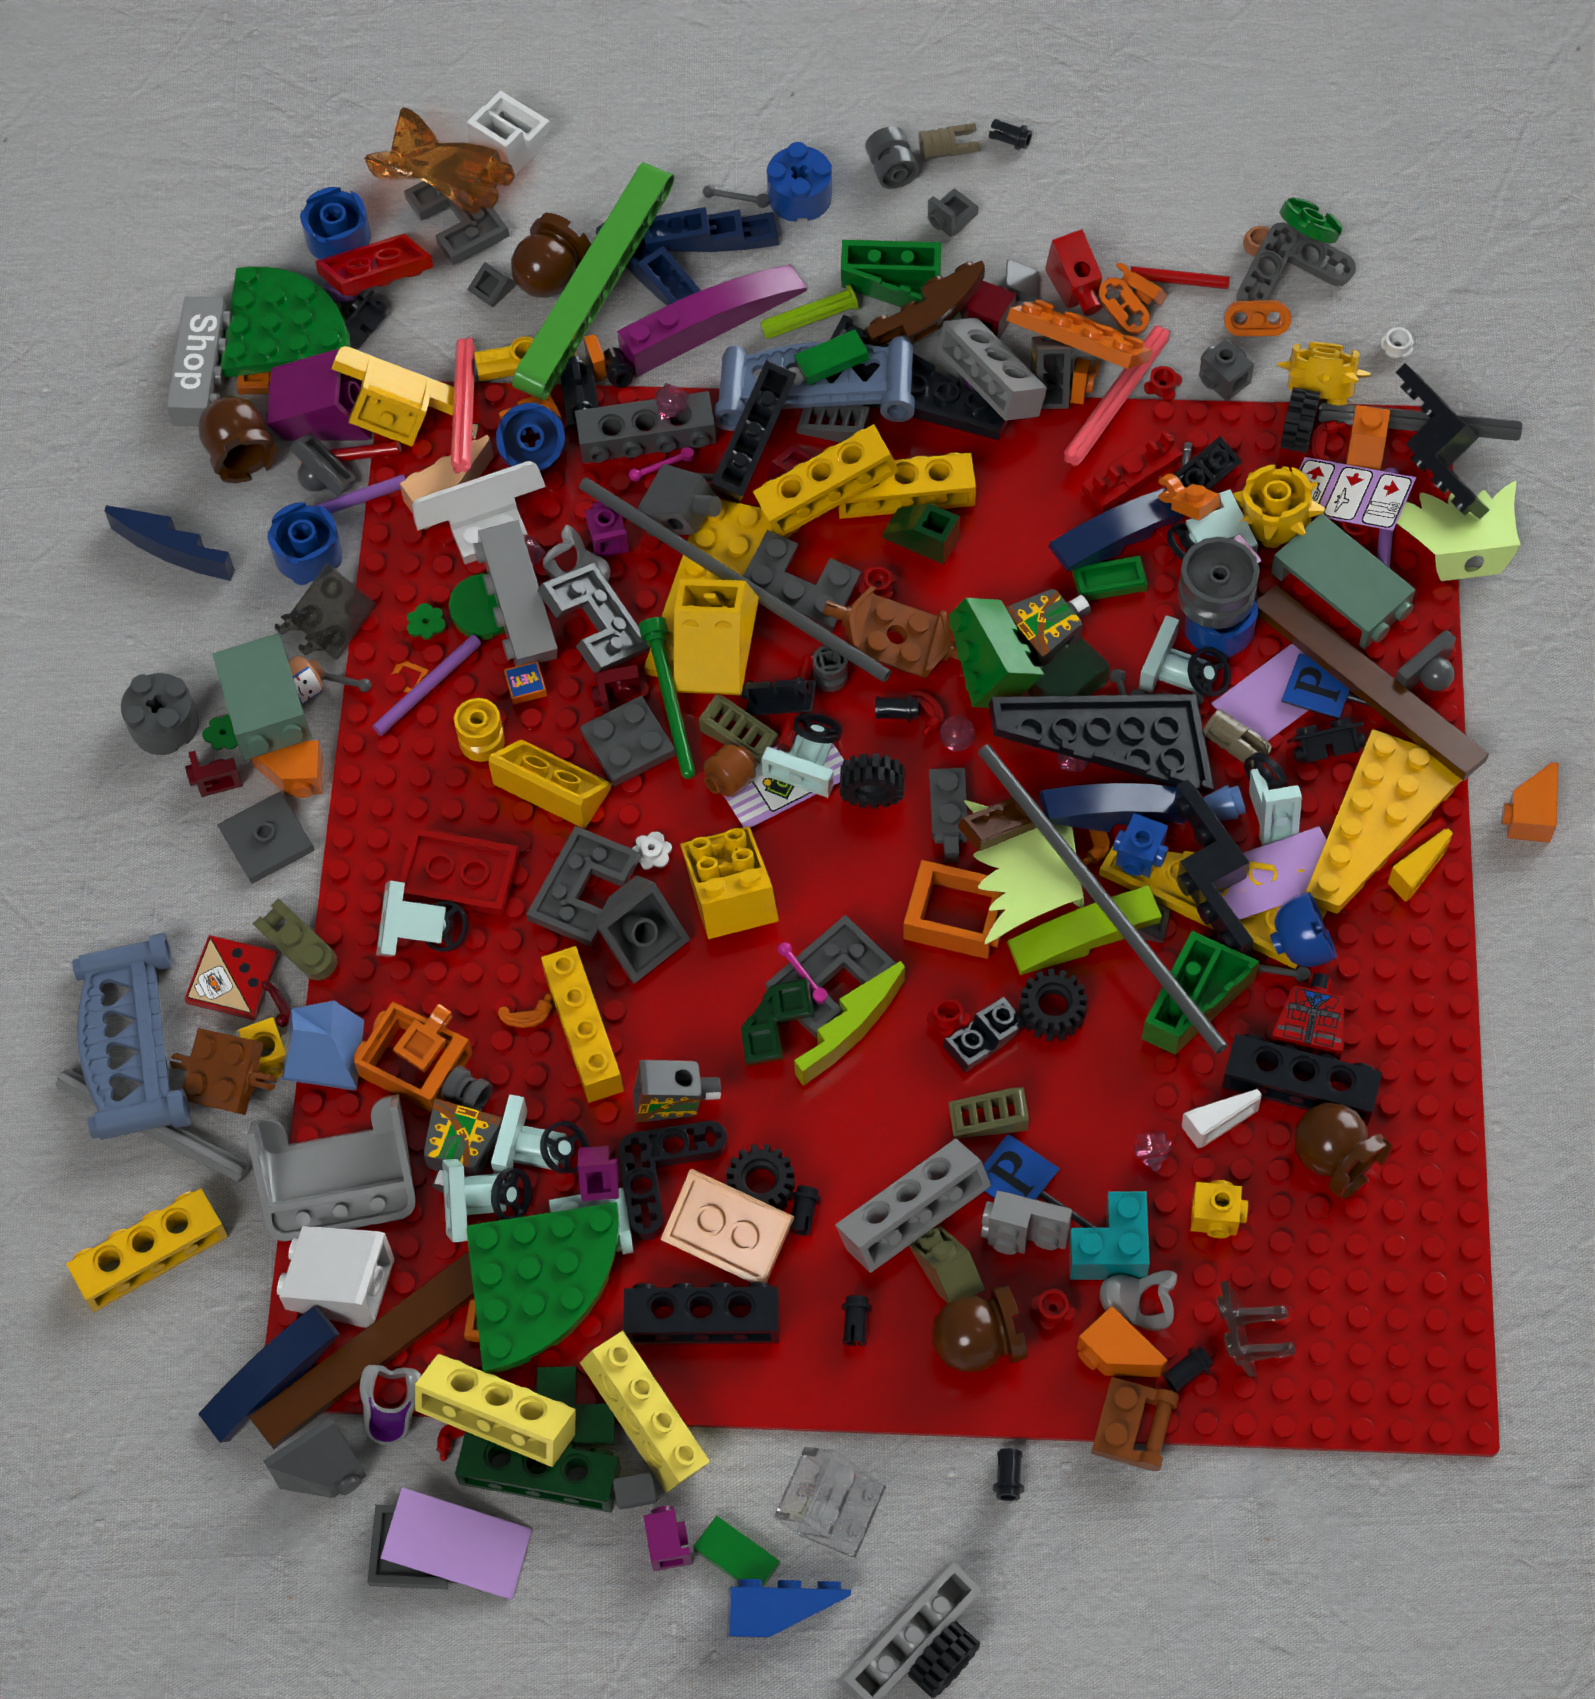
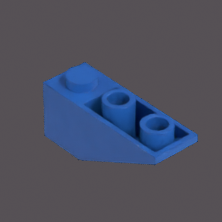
M738 1579V1587H729L727 1637H771L851 1596V1589H841V1582L817 1581V1589L801 1588L802 1581L778 1580V1588L762 1587V1580Z

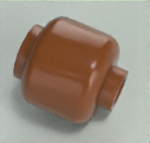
M727 744L705 761L704 773L706 777L704 782L714 794L720 793L725 797H734L755 780L756 759L746 747Z

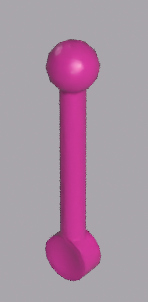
M685 447L681 450V454L640 470L634 468L630 470L629 478L631 481L636 482L643 475L660 469L663 464L671 465L681 460L690 462L694 459V450L690 447Z
M787 942L780 943L777 948L778 953L781 956H786L802 979L807 978L810 981L813 1001L817 1004L825 1003L827 1000L826 990L816 986L792 954L791 945Z

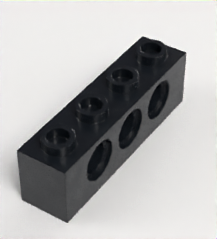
M767 360L765 361L711 482L710 487L716 495L732 502H741L796 378V373Z
M1235 1033L1222 1088L1240 1093L1258 1089L1262 1094V1099L1304 1110H1309L1325 1102L1342 1104L1356 1111L1368 1126L1373 1113L1382 1072L1374 1070L1372 1066L1365 1063L1350 1064L1338 1061L1336 1057L1327 1053L1312 1054L1301 1051L1299 1047L1292 1044L1283 1043L1278 1045L1266 1042L1258 1035H1239ZM1262 1062L1269 1063L1274 1067V1070L1263 1071L1257 1064ZM1304 1072L1310 1076L1311 1080H1298L1294 1073ZM1341 1082L1345 1084L1348 1089L1345 1091H1338L1334 1089L1330 1083Z
M725 1282L713 1283L710 1287H694V1285L689 1283H676L671 1288H656L655 1285L648 1283L636 1284L633 1288H624L623 1332L632 1345L779 1343L778 1286L771 1287L766 1282H753L748 1287H733L732 1284ZM665 1306L673 1310V1313L667 1318L661 1319L653 1315L660 1307ZM699 1306H706L712 1310L705 1318H697L692 1315L693 1310ZM736 1306H746L750 1309L749 1314L741 1318L734 1317L730 1312Z

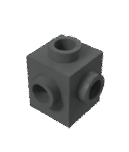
M1227 339L1216 347L1214 345L1210 346L1202 354L1199 377L1208 389L1216 391L1225 401L1231 399L1251 383L1254 363L1247 358V355L1241 348L1235 347Z

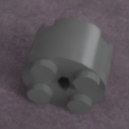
M164 673L140 674L132 679L131 685L122 697V717L132 739L145 752L155 755L171 754L178 751L177 747L185 742L188 744L196 735L199 717L191 694L182 679Z

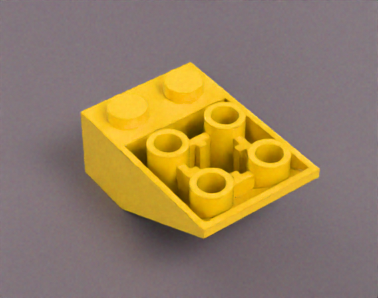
M680 578L674 607V686L676 692L725 695L742 694L759 599L746 581Z
M750 826L730 829L727 832L708 837H698L692 841L680 844L708 939L779 921L773 887Z

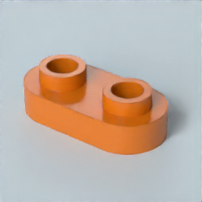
M1277 300L1236 301L1226 308L1223 319L1227 330L1235 336H1278L1286 332L1290 327L1291 313L1284 303ZM1238 312L1246 314V318L1242 322H1236L1234 316ZM1271 312H1278L1279 318L1275 322H1270L1267 320L1268 315Z

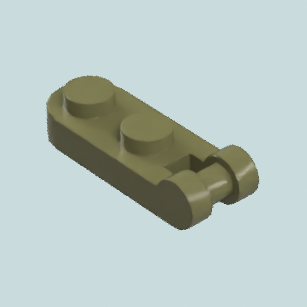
M279 898L271 905L273 909L264 918L260 916L252 923L310 979H326L336 969L337 956L334 951ZM284 919L287 923L276 932L273 928Z

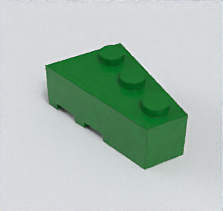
M842 239V288L846 289V285L850 284L854 292L902 308L912 301L922 302L921 288L931 278L941 275V242Z
M965 598L948 615L949 625L953 631L958 650L957 655L962 665L966 689L969 692L972 707L989 708V702L992 697H1021L1044 675L1040 667H1034L1028 658L1031 651L1027 644H1020L1015 634L1018 629L1001 600Z
M1191 931L1170 973L1209 1022H1211L1256 979L1260 961ZM1162 987L1144 1022L1142 1040L1176 1055L1199 1032Z

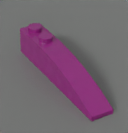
M790 264L734 278L678 300L618 330L619 349L623 353L625 362L632 367L634 375L638 377L806 292L807 287Z

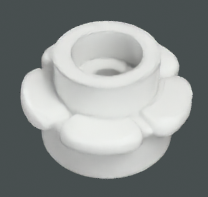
M1392 328L1381 340V348L1385 350L1386 355L1390 358H1405L1413 352L1412 346L1414 341L1411 333L1405 328Z

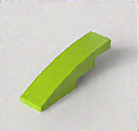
M1149 885L1111 897L1136 930L1160 923L1162 915ZM1093 903L1041 924L1008 940L1007 944L1019 974L1022 975L1088 956L1090 949L1123 940L1124 937L1098 904Z
M901 961L839 999L843 1013L817 1029L818 1046L794 1060L795 1075L803 1086L835 1064L864 1037L886 1011L905 982V966Z

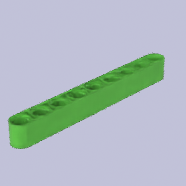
M645 162L639 165L519 363L512 380L513 388L541 400H545L549 396L566 368L568 359L575 353L667 199L673 186L674 174Z

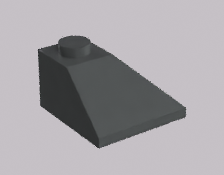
M638 875L609 896L595 924L625 973L634 984L691 940L655 882Z
M331 1416L264 1460L266 1467L280 1489L334 1498L339 1494L347 1495L359 1487L361 1479L366 1477L361 1464Z

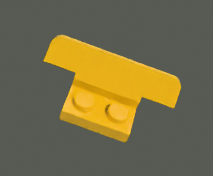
M347 346L339 349L331 369L362 381L360 392L349 417V423L412 447L428 406L453 415L454 387Z

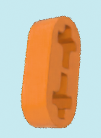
M1115 277L1105 280L1099 289V300L1104 309L1127 335L1138 336L1142 334L1149 324V313L1145 306L1122 279ZM1111 287L1113 290L1121 289L1119 295L1123 302L1121 306L1114 298L1106 299L1108 295L1107 288ZM1126 308L1134 316L1137 314L1142 315L1140 318L1141 326L1137 327L1135 324L1129 326L1126 324L1129 318L1128 314L1124 311Z

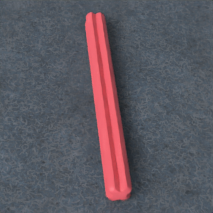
M1155 326L1151 330L1143 344L1144 347L1152 349L1149 362L1129 369H1123L1064 451L1066 463L1077 466L1083 461L1168 342L1169 331L1166 328L1163 329L1161 326Z
M470 337L466 339L460 338L456 342L451 465L453 466V471L457 474L461 471L467 473L471 468L475 346L473 345V339Z

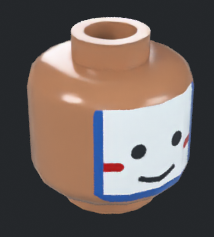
M297 655L288 660L301 705L303 706L322 693L324 687L321 678L325 676V673L315 659L308 661L303 656Z

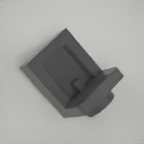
M955 188L940 201L934 196L928 200L927 219L934 228L944 231L950 237L978 214V206Z

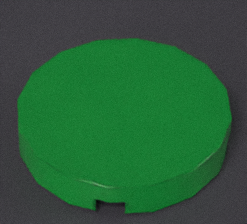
M1288 198L1279 211L1281 217L1290 226L1320 242L1336 243L1343 230L1340 222L1332 214L1326 213L1324 217L1318 212L1319 207L1304 199Z
M482 573L469 576L457 584L450 596L449 611L452 621L459 632L468 637L473 634L479 640L493 639V636L500 633L503 635L505 630L504 627L498 628L492 608L497 607L494 595L488 596L483 581V575L487 574Z

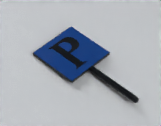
M1299 654L1281 700L1282 703L1338 720L1346 700L1369 706L1357 695L1349 693L1350 690L1311 658L1303 654Z
M1007 1134L983 1164L991 1184L984 1192L993 1199H995L998 1190L1034 1200L1040 1197L1047 1203L1066 1207L1044 1192V1189L1059 1172L1060 1168ZM1072 1211L1071 1219L1084 1228H1097Z

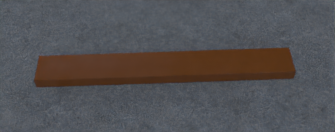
M1275 585L1256 600L1258 617L1420 747L1427 750L1430 755L1464 781L1487 761L1489 754L1280 587Z
M469 1251L249 1416L252 1423L273 1450L360 1385L361 1375L366 1366H385L474 1298Z

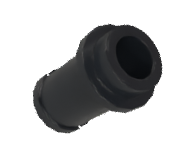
M994 119L990 127L997 130L989 131L990 139L1014 145L1016 150L1021 148L1027 149L1032 138V131L1028 130L1026 125L1018 127L999 119Z
M613 347L615 357H613L610 348H608L603 353L608 369L607 378L612 385L624 388L632 382L634 376L633 369L629 364H626L621 349Z
M908 695L907 698L876 697V719H907V723H911L912 719H919V698H913L912 695Z
M800 1185L797 1186L796 1192L792 1193L791 1198L794 1200L792 1216H794L788 1232H795V1235L799 1236L812 1235L816 1205L821 1203L818 1189Z
M846 1296L845 1303L841 1305V1309L845 1311L844 1337L842 1338L844 1345L855 1346V1342H858V1346L867 1345L868 1312L872 1311V1306L868 1304L869 1298L865 1296Z
M1199 1346L1195 1350L1190 1348L1188 1349V1355L1168 1371L1163 1372L1162 1376L1169 1387L1175 1393H1178L1202 1373L1208 1375L1210 1373L1209 1368L1214 1364L1202 1347Z
M1003 1448L997 1451V1482L993 1484V1491L996 1492V1498L999 1500L1017 1501L1020 1499V1494L1024 1492V1486L1020 1483L1022 1451L1013 1448Z

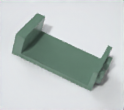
M1321 514L1305 527L1306 534L1304 536L1297 534L1274 555L1271 573L1280 581L1290 573L1296 576L1362 631L1359 646L1362 649H1366L1373 641L1379 643L1388 634L1390 626L1396 620L1401 622L1407 618L1414 608L1412 601L1416 589L1326 516Z
M280 633L212 653L234 734L244 760L312 739Z

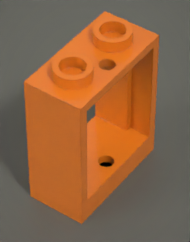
M921 860L903 924V939L988 959L991 947L998 948L1001 936L986 945L984 944L994 923L1005 909L988 911L983 933L924 920L934 884L992 897L991 904L1001 895L1005 894V892L979 889L978 885L988 875Z
M392 1001L386 1012L381 1011L373 1025L374 1031L367 1042L362 1041L357 1047L354 1054L356 1070L359 1077L395 1095L399 1094L401 1098L432 1113L435 1098L444 1101L441 1097V1090L447 1077L456 1067H465L473 1053L469 1039L447 1028L440 1032L439 1036L446 1040V1044L442 1048L445 1051L422 1088L419 1089L375 1067L400 1028L407 1030L414 1019L423 1025L428 1020Z

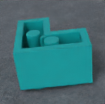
M1147 1191L1108 1192L1106 1228H1071L1069 1238L1070 1280H1105L1118 1274H1126L1137 1279L1147 1277L1150 1265Z

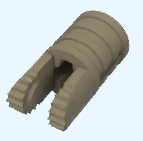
M976 123L949 126L937 130L919 131V147L922 159L928 160L929 158L940 156H954L981 151L979 142L956 144L955 136L969 135L976 132Z
M1222 709L1214 713L1203 730L1204 737L1209 738L1213 743L1218 744L1220 748L1225 749L1243 763L1253 753L1268 755L1272 750V746L1268 741L1247 726L1242 725L1238 720L1233 719L1229 714L1227 715ZM1251 760L1252 767H1254V760Z

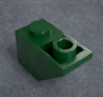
M930 503L898 508L884 530L882 538L944 565L959 539L960 516Z

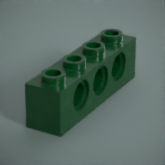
M465 1431L455 1471L459 1485L611 1513L615 1498L613 1481L619 1478L621 1471L619 1457L614 1456L612 1451L596 1447L591 1448L590 1452L578 1450L574 1444L569 1443L553 1467L549 1466L544 1473L534 1474L529 1469L536 1460ZM500 1453H506L511 1456L510 1462L503 1467H496L491 1464L493 1458ZM576 1467H582L588 1471L585 1478L580 1481H572L567 1478L568 1473Z

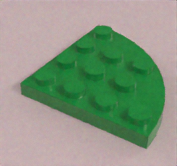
M252 266L236 268L229 310L232 311L230 325L226 328L225 338H227L220 365L225 378L271 372V369L276 366L336 350L344 346L351 348L350 335L336 303L319 285L304 276L284 269Z
M617 1202L467 1225L466 1230L483 1372L498 1373L531 1361V1357L543 1352L553 1344L556 1346L562 1342L588 1316L608 1283L609 1273L618 1249L620 1223Z

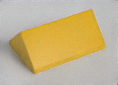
M522 739L491 754L488 760L494 785L583 829L587 827L613 784Z

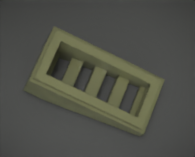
M719 694L715 695L699 718L700 732L724 745L732 744L746 747L759 764L762 761L766 748H771L778 738V733ZM721 714H722V715H723L722 718H721L720 721L717 723L716 721L718 720V718H719V717L721 716ZM733 720L736 724L728 731L726 728ZM744 728L749 729L742 740L738 738ZM757 734L762 736L755 748L750 746Z
M1024 1087L1010 1088L951 1101L948 1104L953 1139L1028 1131L1029 1118ZM1008 1105H1014V1116L1009 1117ZM992 1107H999L1000 1119H993ZM977 1109H984L985 1122H978ZM969 1110L971 1125L964 1127L961 1111Z

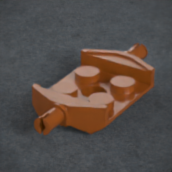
M870 586L853 603L852 607L848 606L846 608L829 600L825 603L822 614L843 620L842 626H845L846 642L879 663L927 678L943 660L947 661L949 657L959 660L957 646L951 641L952 636L946 611L941 610L939 615L936 616L874 595L876 587ZM895 631L899 633L904 642L901 644L891 642L887 637V632Z

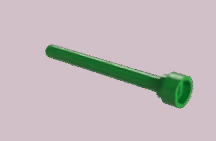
M653 617L639 623L641 639L646 641L648 646H651L681 775L685 779H691L695 775V769L664 644L667 641L666 636L669 634L665 618Z

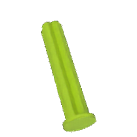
M849 284L846 285V289L764 319L760 322V326L765 338L770 339L851 308L858 310L859 306L856 295Z

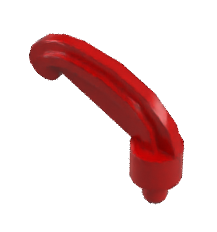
M1332 420L1316 427L1311 440L1314 459L1330 461V457L1324 455L1328 435L1338 433L1339 429H1344L1346 427L1345 422L1336 423V420Z
M922 691L908 693L913 698H919L920 706L929 716L924 723L923 735L928 736L931 732L935 733L944 720V713L940 704Z
M449 1424L440 1430L437 1437L436 1450L440 1452L441 1461L447 1460L448 1453L452 1451L453 1440L464 1436L465 1431Z

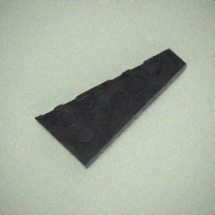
M843 314L831 339L855 329L863 344L870 345L867 340L866 329L862 330L855 326L853 319ZM886 343L880 347H888L889 344ZM913 353L911 395L915 399V408L912 418L1000 440L1008 421H1005L976 390L971 391L960 385V379L951 374L946 377L935 371V365ZM871 363L867 366L865 364H858L852 369L863 382H867L880 365L878 363ZM843 371L827 377L826 380L829 383H834ZM867 404V406L880 409L881 404Z
M1196 694L992 697L989 702L994 736L1174 786L1190 779L1198 792L1206 795L1211 794L1214 790Z

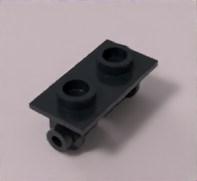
M371 290L365 299L359 295L348 310L352 315L345 322V325L350 335L351 348L359 350L369 337L360 327L362 326L370 333H373L386 317V305L380 301L375 303L371 300L375 292L374 290Z
M572 356L568 359L566 369H564L560 376L568 427L577 426L575 411L599 407L592 365L586 366L581 357Z
M796 677L795 680L775 681V683L747 681L746 685H743L741 697L748 700L746 712L752 716L812 712L817 681L804 680L802 677Z
M1351 717L1330 722L1331 728L1318 731L1317 725L1296 730L1297 736L1288 739L1287 743L1296 742L1297 748L1292 750L1295 762H1302V764L1327 759L1326 745L1331 744L1334 757L1353 752L1357 753L1360 751V748L1365 747V739L1362 733L1357 734L1356 728L1364 725V723L1361 721L1352 724Z

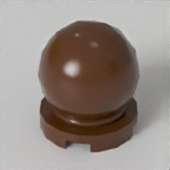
M546 212L541 218H537L530 228V235L517 245L512 255V277L520 289L532 297H555L564 291L591 246L587 236L582 233L579 237L575 231L568 227L571 221L560 215Z
M232 395L215 399L202 412L198 428L199 437L203 447L211 455L210 463L215 474L220 475L223 482L236 484L252 480L250 474L257 472L263 467L268 471L277 461L279 451L272 435L266 432L261 412L249 400Z
M1325 1102L1312 1107L1296 1125V1154L1306 1168L1319 1176L1331 1177L1328 1188L1339 1199L1341 1196L1347 1199L1369 1181L1364 1174L1375 1162L1382 1166L1393 1148L1381 1134L1369 1138L1368 1127L1359 1114L1342 1104Z
M1009 1286L991 1288V1298L989 1301L976 1295L959 1296L942 1307L934 1318L931 1334L932 1345L946 1366L962 1372H981L994 1366L1002 1354L1007 1356L1011 1364L1028 1358L1024 1332L1016 1334L1011 1316L1019 1314Z

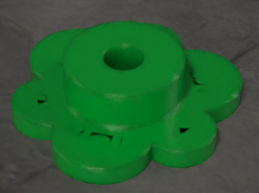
M427 603L418 605L416 612H410L407 615L409 622L407 627L408 633L413 637L422 636V638L428 640L434 636V633L439 634L443 632L446 624L442 619V610L440 608L433 609Z
M229 714L224 715L221 719L218 717L212 718L209 721V727L205 728L202 732L204 741L211 743L214 750L218 751L223 747L231 750L238 746Z

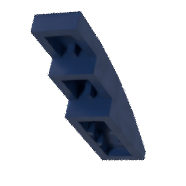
M706 207L657 215L644 235L646 248L659 249L664 246L666 250L682 252L737 251L779 245L773 212L741 217L740 209L707 215Z
M603 224L596 228V235L599 233ZM643 237L626 268L650 292L668 306L701 291L664 246L659 249L646 248Z
M1163 488L1128 501L1080 524L1051 541L1048 547L1068 572L1119 556L1124 546L1149 539L1155 529L1180 522L1184 515L1171 510V503H1164L1158 498V495L1167 489Z
M106 505L104 512L111 529L135 546L179 567L199 574L231 581L234 566L229 552L205 548L200 534L176 530L173 520L169 516Z
M1133 783L1090 784L1042 790L1039 794L1044 814L1052 824L1109 832L1115 824L1129 825L1134 813L1151 820L1184 824L1187 819L1182 820L1174 809L1173 801L1176 787Z
M318 1305L311 1307L233 1376L198 1413L220 1443L229 1442L249 1420V1416L276 1397L284 1388H288L300 1379L340 1333Z

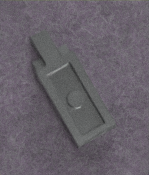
M965 768L929 769L932 839H934L935 844L943 843L944 863L959 862V843L967 842L966 836L958 828L960 819L968 816L967 805L964 800H967Z

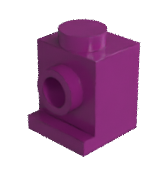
M596 502L591 506L590 510H585L586 524L595 554L603 558L629 552L627 533L620 514L601 502Z
M609 1146L579 1148L578 1174L581 1201L619 1198L617 1159H610Z
M674 1506L657 1507L651 1510V1514L643 1515L653 1572L692 1565L689 1547L681 1548V1546L689 1544L685 1521L677 1522Z

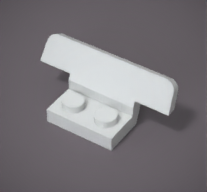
M527 461L416 499L412 504L414 522L417 530H421L448 520L464 564L477 561L473 544L478 542V530L519 520L525 543H529L527 531L516 507L515 497L546 486L538 466L532 461Z

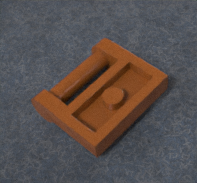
M1111 1377L1091 1454L1150 1471H1160L1163 1457L1160 1454L1172 1409L1177 1408L1179 1395L1170 1390L1154 1389ZM1145 1403L1152 1404L1157 1407L1145 1451L1134 1450Z

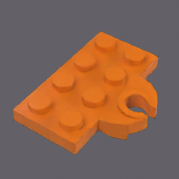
M1035 300L1034 303L1024 302L1023 305L1011 307L1006 321L1126 369L1149 362L1152 349L1144 347L1143 340L1128 335L1124 337L1120 331L1109 325L1099 324L1096 320L1082 317L1072 312L1066 311L1064 314L1054 311V306L1042 300Z

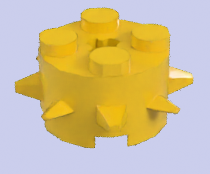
M1309 342V348L1301 349V345L1297 343L1292 347V353L1289 356L1290 361L1277 363L1278 367L1289 370L1287 382L1289 390L1292 391L1293 387L1320 392V399H1327V403L1338 406L1346 405L1348 398L1355 394L1356 383L1359 382L1358 378L1370 377L1369 372L1358 369L1360 353L1357 350L1351 351L1350 355L1342 352L1343 345L1326 342Z
M1275 465L1259 468L1248 474L1249 476L1246 479V486L1243 491L1232 493L1237 504L1243 508L1244 518L1240 522L1247 521L1254 537L1261 541L1265 547L1277 548L1281 544L1290 542L1297 534L1304 536L1306 534L1305 527L1311 523V517L1324 514L1325 507L1312 500V491L1318 483L1309 482L1305 474L1293 467L1292 472L1289 470V467L1285 466L1281 469H1275Z

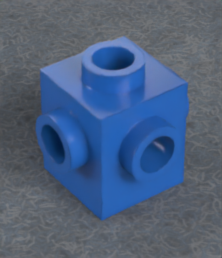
M1134 813L1127 830L1123 831L1120 829L1115 839L1113 850L1118 852L1116 866L1121 867L1130 875H1143L1150 878L1154 867L1161 868L1166 858L1168 847L1164 846L1168 825Z

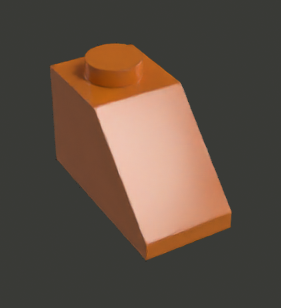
M1356 405L1351 425L1346 465L1381 470L1390 410Z
M318 740L304 741L251 758L253 766L287 796L293 795L298 798H307L311 795L322 794L324 757Z
M1551 762L1513 791L1510 803L1503 804L1501 823L1507 825V838L1551 842L1557 825L1559 763Z
M1113 1306L1089 1326L1078 1339L1077 1349L1079 1350L1078 1355L1087 1367L1092 1370L1097 1368L1104 1376L1160 1377L1165 1372L1167 1359Z

